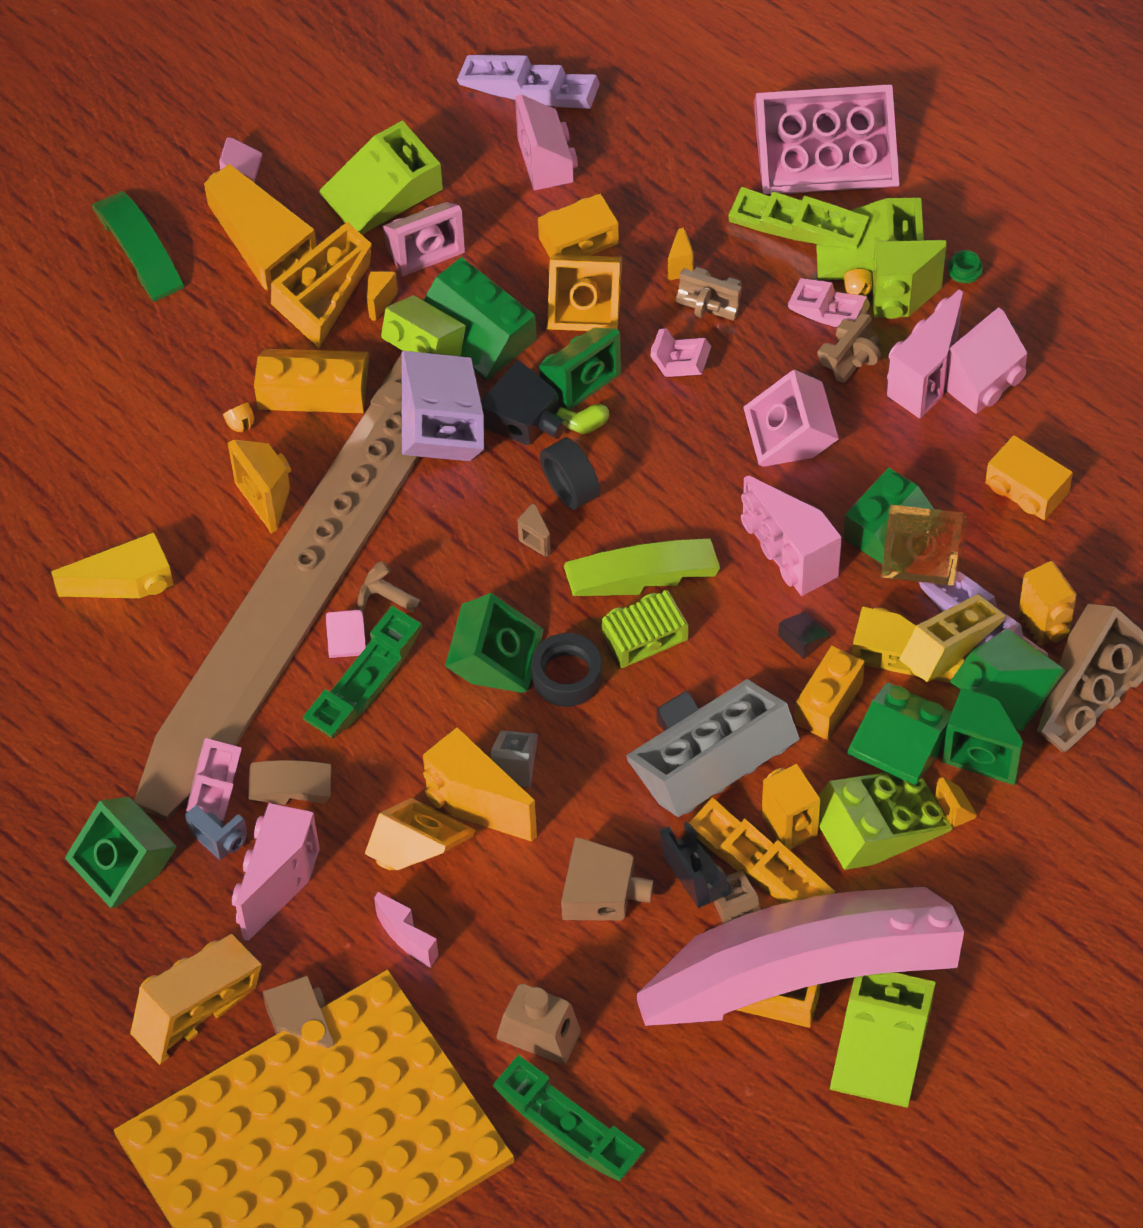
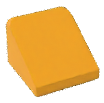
M684 228L678 229L668 257L669 280L679 279L683 268L691 271L694 270V253Z
M370 272L368 277L367 303L371 320L376 321L397 295L398 287L395 272Z
M944 777L938 779L935 799L951 826L954 828L975 819L977 814L962 789Z

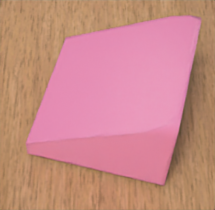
M227 137L219 161L220 170L227 164H230L252 182H255L262 153L233 138Z
M352 610L326 613L329 658L359 656L366 648L363 611Z

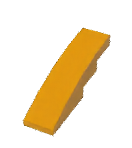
M713 797L689 822L695 829L698 840L735 870H743L748 880L781 903L830 895L835 892L779 840L773 844L746 819L742 822L738 821Z

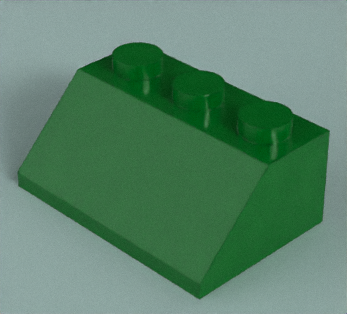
M460 257L436 276L423 299L426 303L466 325L462 351L458 357L471 358L474 372L486 381L536 341L535 315L463 257Z

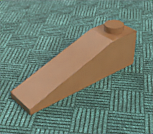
M1087 604L1069 634L1059 664L1066 671L1049 693L1037 729L1043 737L1061 752L1068 751L1096 725V719L1108 708L1113 709L1121 702L1120 697L1129 688L1137 687L1143 681V631L1116 607Z

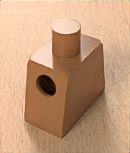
M575 837L561 900L562 919L621 921L626 917L629 900L651 903L654 880L634 877V857L631 854Z
M518 984L502 1017L496 1037L500 1041L565 1066L581 1034V1030L572 1005L567 1000L546 993L542 988Z

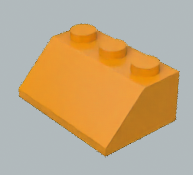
M265 348L257 357L254 381L258 410L364 414L370 359L369 352Z

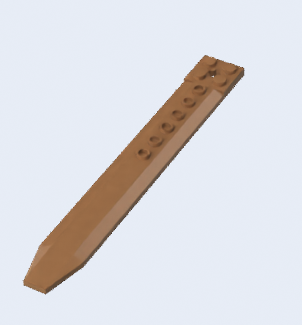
M402 354L372 398L371 405L156 734L134 802L142 810L168 821L188 802L204 738L233 746L238 744L420 458L419 456L402 455Z

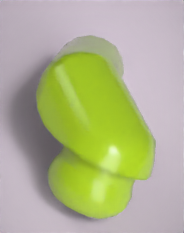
M603 404L591 405L578 413L561 407L557 415L567 420V429L580 434H588L602 427L607 422L609 410Z

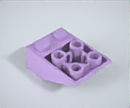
M403 351L402 455L471 461L484 450V415L471 358Z

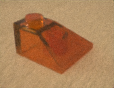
M890 505L881 578L955 586L964 555L968 523L966 515L963 512Z

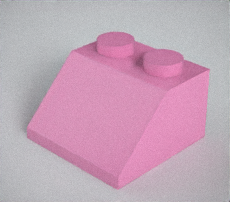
M522 94L516 95L517 137L533 190L572 183L573 168L578 167V161L574 147L568 148L567 145L570 138L566 122H560L556 109Z
M445 202L437 206H431L419 213L396 219L383 226L386 249L402 277L465 253L462 210L457 204Z
M999 307L949 348L945 390L975 414L979 413L986 406H993L999 400L1003 391L1010 385L1016 386L1026 374L1027 351L1006 314Z
M793 369L743 407L758 464L763 467L814 458L839 439L823 382Z

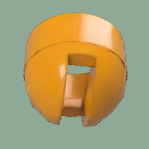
M853 269L846 272L844 275L846 292L848 294L867 296L871 292L873 285L872 273L865 269Z
M249 403L239 405L223 414L227 425L236 432H243L244 426L246 429H250L254 422L253 411Z

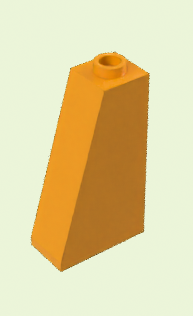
M227 164L219 172L213 173L204 183L208 206L262 287L267 291L271 289V284L275 279L317 246L315 230L232 165Z

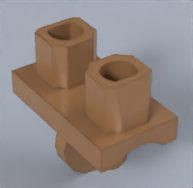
M696 267L693 271L683 268L679 276L680 283L675 302L695 308V316L701 318L708 312L734 321L738 315L742 291L741 281L730 277L722 281L711 277L708 270Z
M861 313L855 321L843 319L837 326L836 331L839 342L836 345L824 343L818 350L821 365L833 370L836 381L845 383L857 367H861L863 363L875 365L881 358V352L877 347L880 340L871 328L870 322L872 319L868 314Z

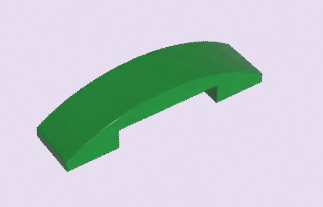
M120 191L92 204L93 210L107 232H112L134 266L138 280L152 302H156L184 289L179 274L155 231L138 206L124 191Z
M391 606L370 632L372 639L333 689L330 692L324 689L304 714L303 720L332 739L346 730L370 706L391 680L422 629V624L394 606Z
M518 1054L494 1082L493 1087L520 1114L558 1145L592 1168L621 1182L644 1154L645 1149L614 1125L611 1129L606 1127L550 1085V1078Z

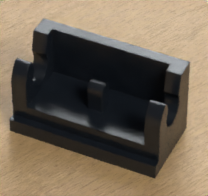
M689 822L684 823L686 832L680 839H676L670 827L660 830L665 860L698 908L733 893L726 874L721 867L715 864L697 839L696 831Z

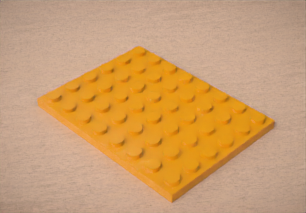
M388 969L321 1008L334 1046L324 1048L317 1045V1041L321 1040L325 1034V1028L317 1020L307 1021L301 1029L302 1038L281 1031L114 1129L116 1138L172 1228H407L514 1163V1156Z

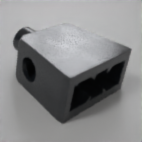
M519 360L512 365L481 400L484 429L522 444H532L542 432L558 439L566 430L567 420L557 415L559 400L556 390Z

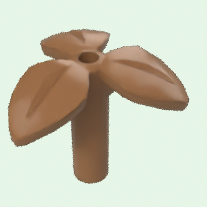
M384 561L377 562L373 566L359 590L357 605L358 610L363 611V618L367 599L374 593L382 595L411 612H414L420 601L418 598L381 579L391 571L389 565Z

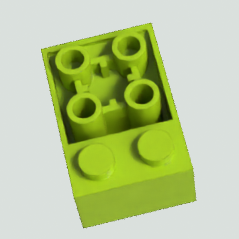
M402 120L373 136L320 189V194L345 223L348 222L360 234H364L443 190L441 164Z
M885 198L850 210L869 217L868 225L857 249L816 244L818 280H844L845 273L853 269H865L873 275L875 241L924 240L921 198Z
M888 772L829 781L819 794L820 811L818 826L844 870L875 865L948 833L953 828L923 778L916 785Z
M895 972L854 977L830 1090L908 1108L933 1004L935 981Z

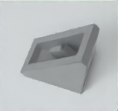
M501 730L491 749V760L519 786L531 787L538 734Z

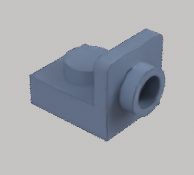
M197 805L185 814L189 833L219 860L224 858L229 852H236L244 844L248 836L245 819L239 814L225 826L214 813L209 812L206 814Z

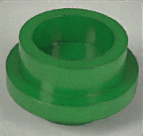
M961 250L955 253L949 260L947 270L953 280L967 284L975 282L980 278L983 265L976 253L969 250Z

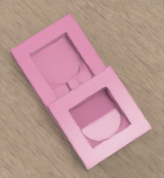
M800 278L788 302L789 309L807 318L833 327H837L843 319L855 321L861 313L866 314L870 306L867 296L835 292L832 282Z
M204 738L186 811L191 810L197 805L206 814L212 812L220 820L224 821L241 747Z
M378 892L374 898L376 913L386 932L405 952L431 968L438 958L436 938L414 927L410 908Z

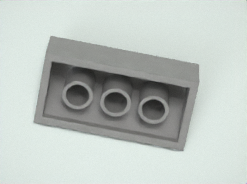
M746 679L627 754L626 757L658 804L675 816L680 817L693 811L697 805L714 794L723 792L728 785L742 776L754 772L759 765L773 756L785 752L789 746L800 740L787 703Z

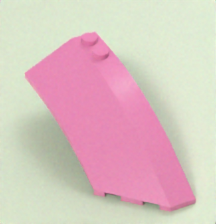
M926 887L851 891L774 905L735 918L695 936L637 993V1002L645 1026L723 1020V1014L804 987L879 973L957 968L964 929L954 907Z

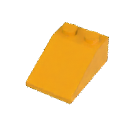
M455 728L423 754L425 770L423 775L426 779L427 787L425 793L435 807L439 809L443 807L454 817L531 842L537 837L535 800L461 730Z

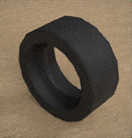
M565 437L540 452V461L544 474L553 491L568 508L575 510L599 496L600 486L594 468L582 449L572 439Z
M560 633L550 636L541 642L533 653L531 665L532 681L536 692L545 701L556 706L572 707L587 702L595 696L600 688L602 681V658L598 648L588 638L574 633ZM564 655L576 656L588 664L589 673L579 682L558 684L546 676L545 667L554 658Z

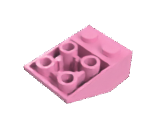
M960 289L949 299L944 298L937 305L935 312L927 320L922 319L919 321L912 334L904 342H897L889 353L890 367L887 375V396L919 419L943 397L949 348L957 342L963 298V291Z
M749 475L744 477V493L741 495L743 502L741 521L747 532L750 534L754 533L760 540L765 556L769 560L774 559L778 564L786 584L790 587L794 586L799 594L803 596L839 576L841 536L823 512Z
M269 803L265 816L258 817L254 831V838L257 840L254 849H248L243 863V871L246 873L242 884H236L232 896V906H236L237 910L236 923L240 924L244 940H250L309 883L320 850L313 812Z

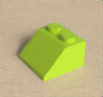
M946 240L875 241L872 275L874 317H886L889 319L909 317L942 289Z

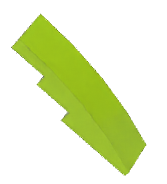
M744 187L740 188L728 215L729 222L764 233L797 241L849 249L858 248L869 222L868 216L805 195L801 201L772 191L771 196Z
M709 538L642 544L601 552L565 563L564 569L573 596L640 595L644 586H677L682 577H715L720 570V565Z

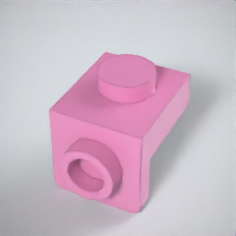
M667 328L659 329L655 342L651 347V357L665 377L700 375L704 370L711 345L706 338L674 340Z

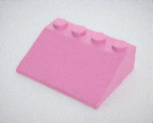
M892 85L756 93L754 110L762 194L771 195L772 191L780 194L899 187Z

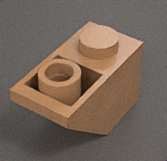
M308 976L263 991L265 1007L276 1034L285 1031L302 1038V1026L307 1021L317 1020L325 1028V1034L321 1040L317 1041V1045L324 1048L334 1046L333 1039L321 1012V1008L326 1006L322 992L319 987L312 989Z

